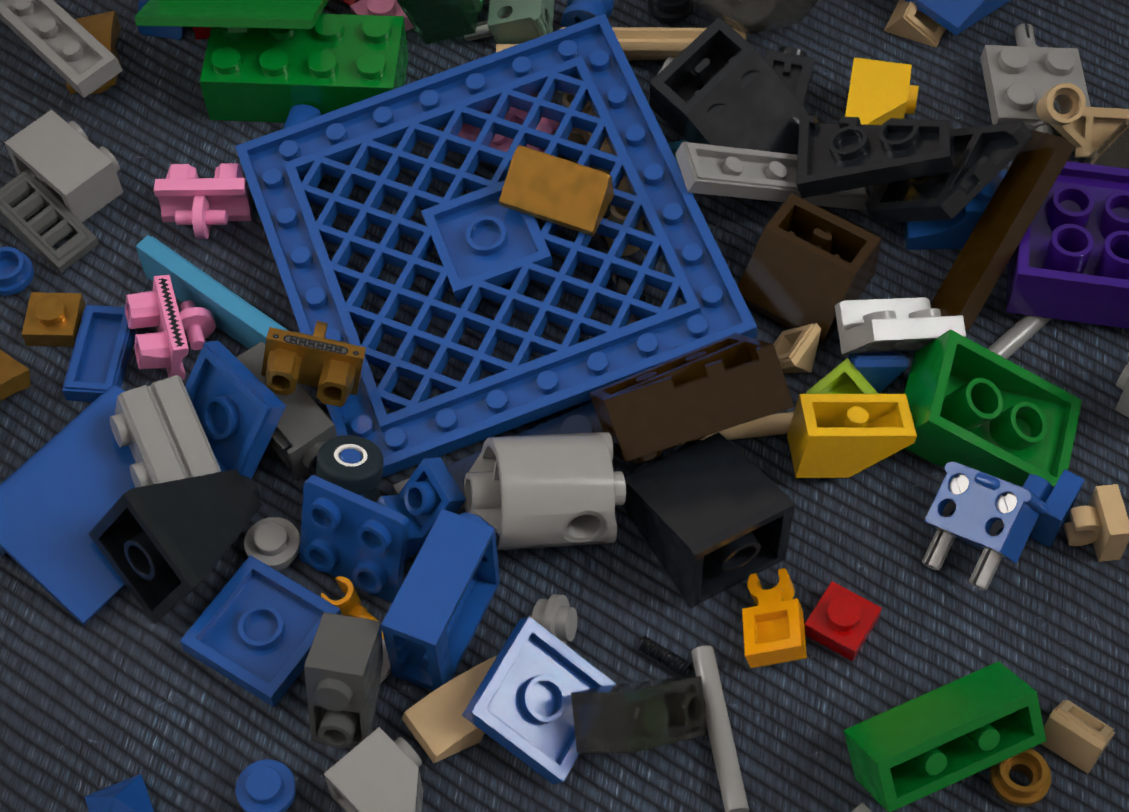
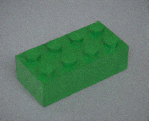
M321 13L312 29L248 28L247 33H228L227 28L211 27L200 77V85L209 120L286 123L291 107L295 105L305 104L319 109L321 115L404 86L409 57L404 16Z

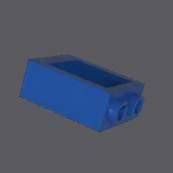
M441 509L381 624L393 676L431 691L452 680L500 583L495 528L489 526L479 516L471 513H461L459 515Z

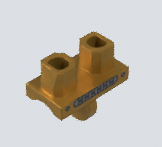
M317 321L313 335L269 327L261 376H266V386L273 393L288 396L291 393H295L297 383L318 387L316 397L322 403L342 407L350 394L357 396L366 347L326 338L327 322Z

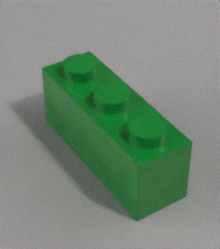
M999 661L843 730L855 779L887 812H893L1047 741L1037 691Z

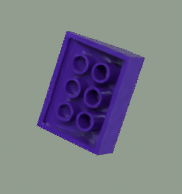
M1071 161L1066 162L1009 261L1006 294L1007 313L1129 329V169Z

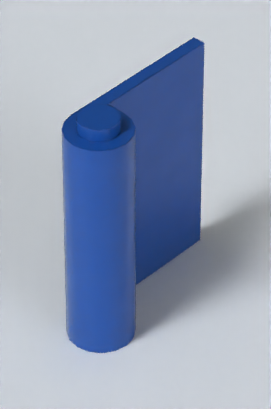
M115 385L109 387L0 484V555L3 556L7 553L83 626L126 586L89 536V532L119 498L127 491L135 488L130 473V465L136 462L129 445L119 447L110 425V416L115 415L117 396L125 392Z

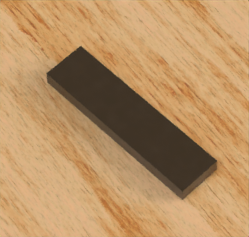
M1031 130L1034 136L1013 160L930 304L931 309H940L941 316L963 315L965 329L969 330L1074 150L1075 146L1063 137Z

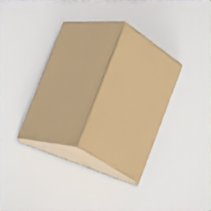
M1063 700L1053 709L1044 725L1047 741L1041 744L1089 774L1116 732L1113 731L1112 727L1071 701Z

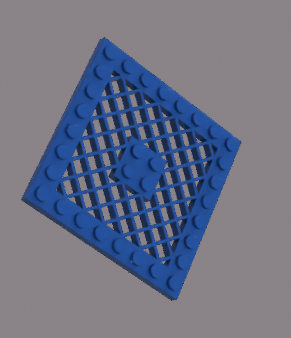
M605 14L235 146L300 332L313 335L317 321L327 322L326 338L366 347L357 396L350 394L342 407L326 404L330 418L335 425L337 437L343 435L360 436L372 441L379 447L384 458L382 478L418 465L424 458L442 456L485 440L488 437H493L591 400L590 392L734 333L757 338V325L693 194L687 191L674 154ZM557 90L575 96L569 108L551 102ZM538 92H539L537 98H536V97H533V96H530V95H532V94H535V93H538ZM588 100L596 117L582 112ZM510 107L528 112L522 125L504 119ZM493 109L491 114L484 113L485 111ZM542 117L560 122L554 135L536 130ZM464 123L482 129L475 142L458 136ZM446 126L444 131L437 130L438 128ZM574 127L593 133L586 146L567 140ZM495 134L514 139L507 152L489 147ZM605 138L614 155L600 151ZM418 140L435 145L428 159L411 154ZM399 143L397 148L391 147V145ZM529 144L546 150L544 153L556 157L562 155L578 160V164L587 167L593 165L611 171L614 197L610 204L629 210V213L623 225L602 218L595 233L615 239L608 254L587 247L592 238L591 235L579 232L575 242H571L554 236L560 225L546 221L542 230H540L535 217L500 206L501 192L513 154L518 145L526 147ZM449 150L466 156L460 169L442 164ZM371 157L388 162L380 176L364 171ZM352 160L349 165L343 164L344 162ZM480 161L498 167L492 180L473 175ZM402 167L419 173L412 187L395 181ZM324 174L341 179L333 193L317 188ZM623 176L632 194L617 189ZM433 178L451 184L444 198L426 192ZM355 185L372 190L364 204L347 199ZM465 189L473 191L471 193L462 195ZM386 195L403 200L396 215L379 210ZM309 202L324 207L317 221L314 218ZM418 206L426 208L421 210L426 226L410 221ZM339 212L356 218L347 233L331 227ZM641 216H643L651 234L635 229ZM370 223L387 229L379 244L362 238ZM402 234L420 240L412 255L394 250ZM323 241L339 246L331 261ZM627 244L648 251L642 265L620 259ZM433 246L436 249L442 266L426 261ZM354 252L371 257L363 273L346 267ZM550 252L566 257L559 272L548 269L553 267ZM660 256H662L670 275L654 270ZM579 262L600 268L592 284L572 277ZM385 263L403 269L395 285L377 279ZM612 273L634 280L627 295L605 288ZM418 274L436 280L428 296L409 290ZM531 279L551 286L543 302L523 295ZM338 281L354 286L346 302ZM514 281L510 290L499 287ZM646 285L668 292L661 308L639 300ZM449 287L452 289L456 302L465 299L461 308L441 302ZM564 291L585 298L577 314L556 307ZM369 292L387 298L379 314L361 309ZM681 297L684 304L675 307ZM482 298L502 304L494 320L474 313ZM597 303L619 310L611 326L590 319ZM401 304L420 310L411 326L393 320ZM515 309L535 316L528 332L507 325ZM434 315L453 322L445 338L425 332ZM631 315L643 318L626 325ZM548 321L569 328L562 344L541 337ZM353 322L370 328L362 344ZM466 327L486 334L478 351L458 344ZM385 333L403 340L394 357L376 351ZM582 333L593 336L591 339L577 343ZM499 339L520 346L511 363L491 356ZM417 345L436 352L428 369L409 363ZM533 351L545 355L528 362ZM450 357L470 364L461 382L441 375ZM369 364L387 370L378 387ZM483 370L495 373L494 375L478 380ZM401 376L420 382L411 401L392 394ZM434 388L446 392L428 399ZM385 407L395 410V412L387 414Z

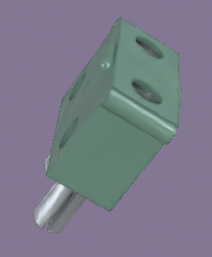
M466 0L469 7L489 3L487 21L463 26V36L466 41L493 36L497 44H521L553 32L555 0Z

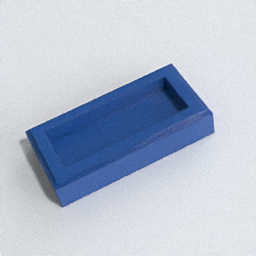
M85 305L62 388L66 400L94 402L112 385L122 388L137 328L130 329L128 327L125 307Z

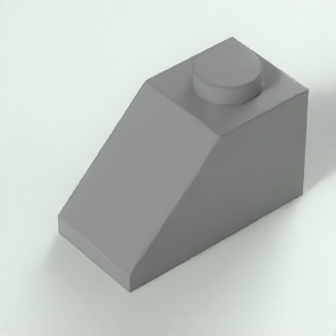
M380 727L324 773L331 797L345 812H422L423 786L419 772V766L422 765V761L406 740L398 737L393 741Z

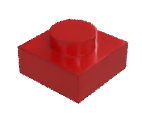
M831 581L804 624L805 636L853 661L879 620L882 607Z

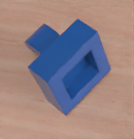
M1064 469L1053 488L1047 480L1034 474L1028 476L1023 488L1033 492L1045 502L1048 508L1045 514L1039 515L1030 538L1051 548L1070 515V509L1076 503L1085 481L1084 478Z

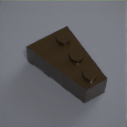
M738 333L719 339L589 393L603 432H609L612 437L613 455L625 462L631 461L633 464L652 460L659 456L664 449L682 443L693 442L707 435L794 407L774 345Z

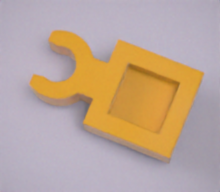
M785 568L778 569L779 582L772 589H763L757 573L750 574L748 578V590L756 605L742 608L744 653L750 668L807 658L803 610L798 598L793 599L795 593L794 585Z

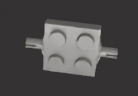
M1025 23L1020 24L1013 30L1017 46L985 45L980 57L992 125L1023 122L1030 131L1035 130L1055 136L1059 135L1060 133L1052 125L1038 117L1036 106L1039 99L1051 87L1061 83H1071L1083 91L1086 98V107H1091L1078 48L1039 47L1036 45L1033 26L1027 24L1025 29ZM1054 100V109L1060 113V105Z

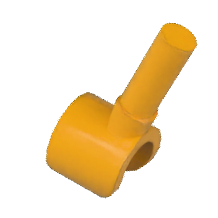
M338 576L335 578L339 588L346 594L342 599L331 600L327 595L321 593V598L340 608L344 616L378 621L361 605L353 583L346 577Z

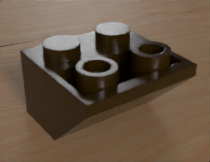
M791 193L765 226L738 288L748 307L790 329L817 323L821 328L818 343L824 345L837 328L835 305L844 300H857L875 276L882 238Z

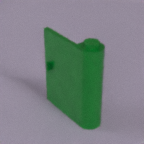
M149 0L135 15L136 26L227 28L228 33H247L248 28L312 29L329 0Z

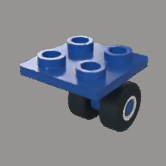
M343 435L334 437L326 441L318 451L316 463L317 476L311 475L304 482L299 559L318 571L328 573L334 577H346L354 586L364 592L374 594L393 603L403 582L409 518L376 503L380 498L377 486L382 479L384 463L383 454L379 447L372 441L360 436Z

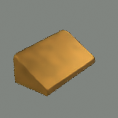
M518 145L509 166L499 204L500 206L594 236L614 197L612 177L606 172Z

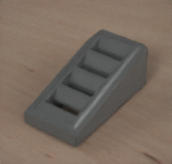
M27 171L21 172L0 188V224L60 274L99 245L97 237L41 182ZM40 209L42 210L39 214H37L31 220L26 222L27 219H29L31 216L37 213ZM56 222L58 223V224L55 225L53 228H51L49 231H47L44 235L40 236L41 233H43L46 229H48V228H49L50 226H52L54 223H56ZM69 233L73 235L71 239L57 250L53 248L55 244Z

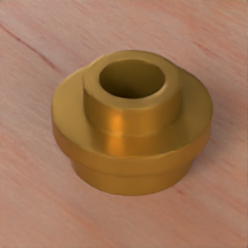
M1031 748L990 768L989 777L993 790L1002 800L1014 806L1027 807L1040 802L1046 796L1051 785V771L1048 764L1037 751ZM1016 771L1023 773L1027 776L1029 785L1020 786L1010 779L1009 773Z

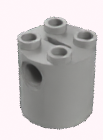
M610 433L488 437L484 441L481 454L465 476L464 496L467 499L465 501L466 512L479 516L489 526L495 528L497 550L614 543L617 538V522L614 514L615 505H623L625 503L626 483L622 471H613V441Z

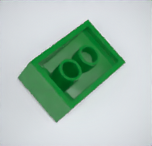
M951 329L914 353L904 394L907 396L917 437L915 443L905 449L939 466L945 467L946 463L954 461L1020 486L1024 485L1030 474H1034L1047 480L1053 488L1055 487L1064 469L1068 470L1082 404L1080 398Z

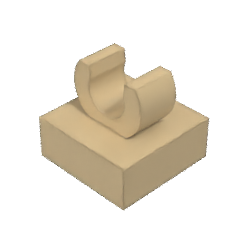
M1118 484L1096 486L1088 506H1078L1070 509L1069 514L1072 522L1064 523L1063 526L1069 546H1083L1093 543L1098 562L1120 560L1129 542V519Z

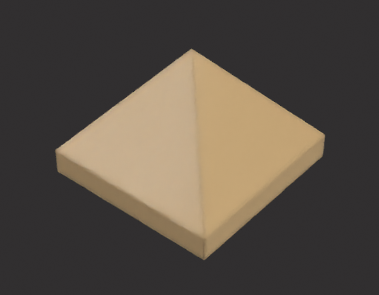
M817 323L785 330L779 335L773 345L783 373H812L821 328Z

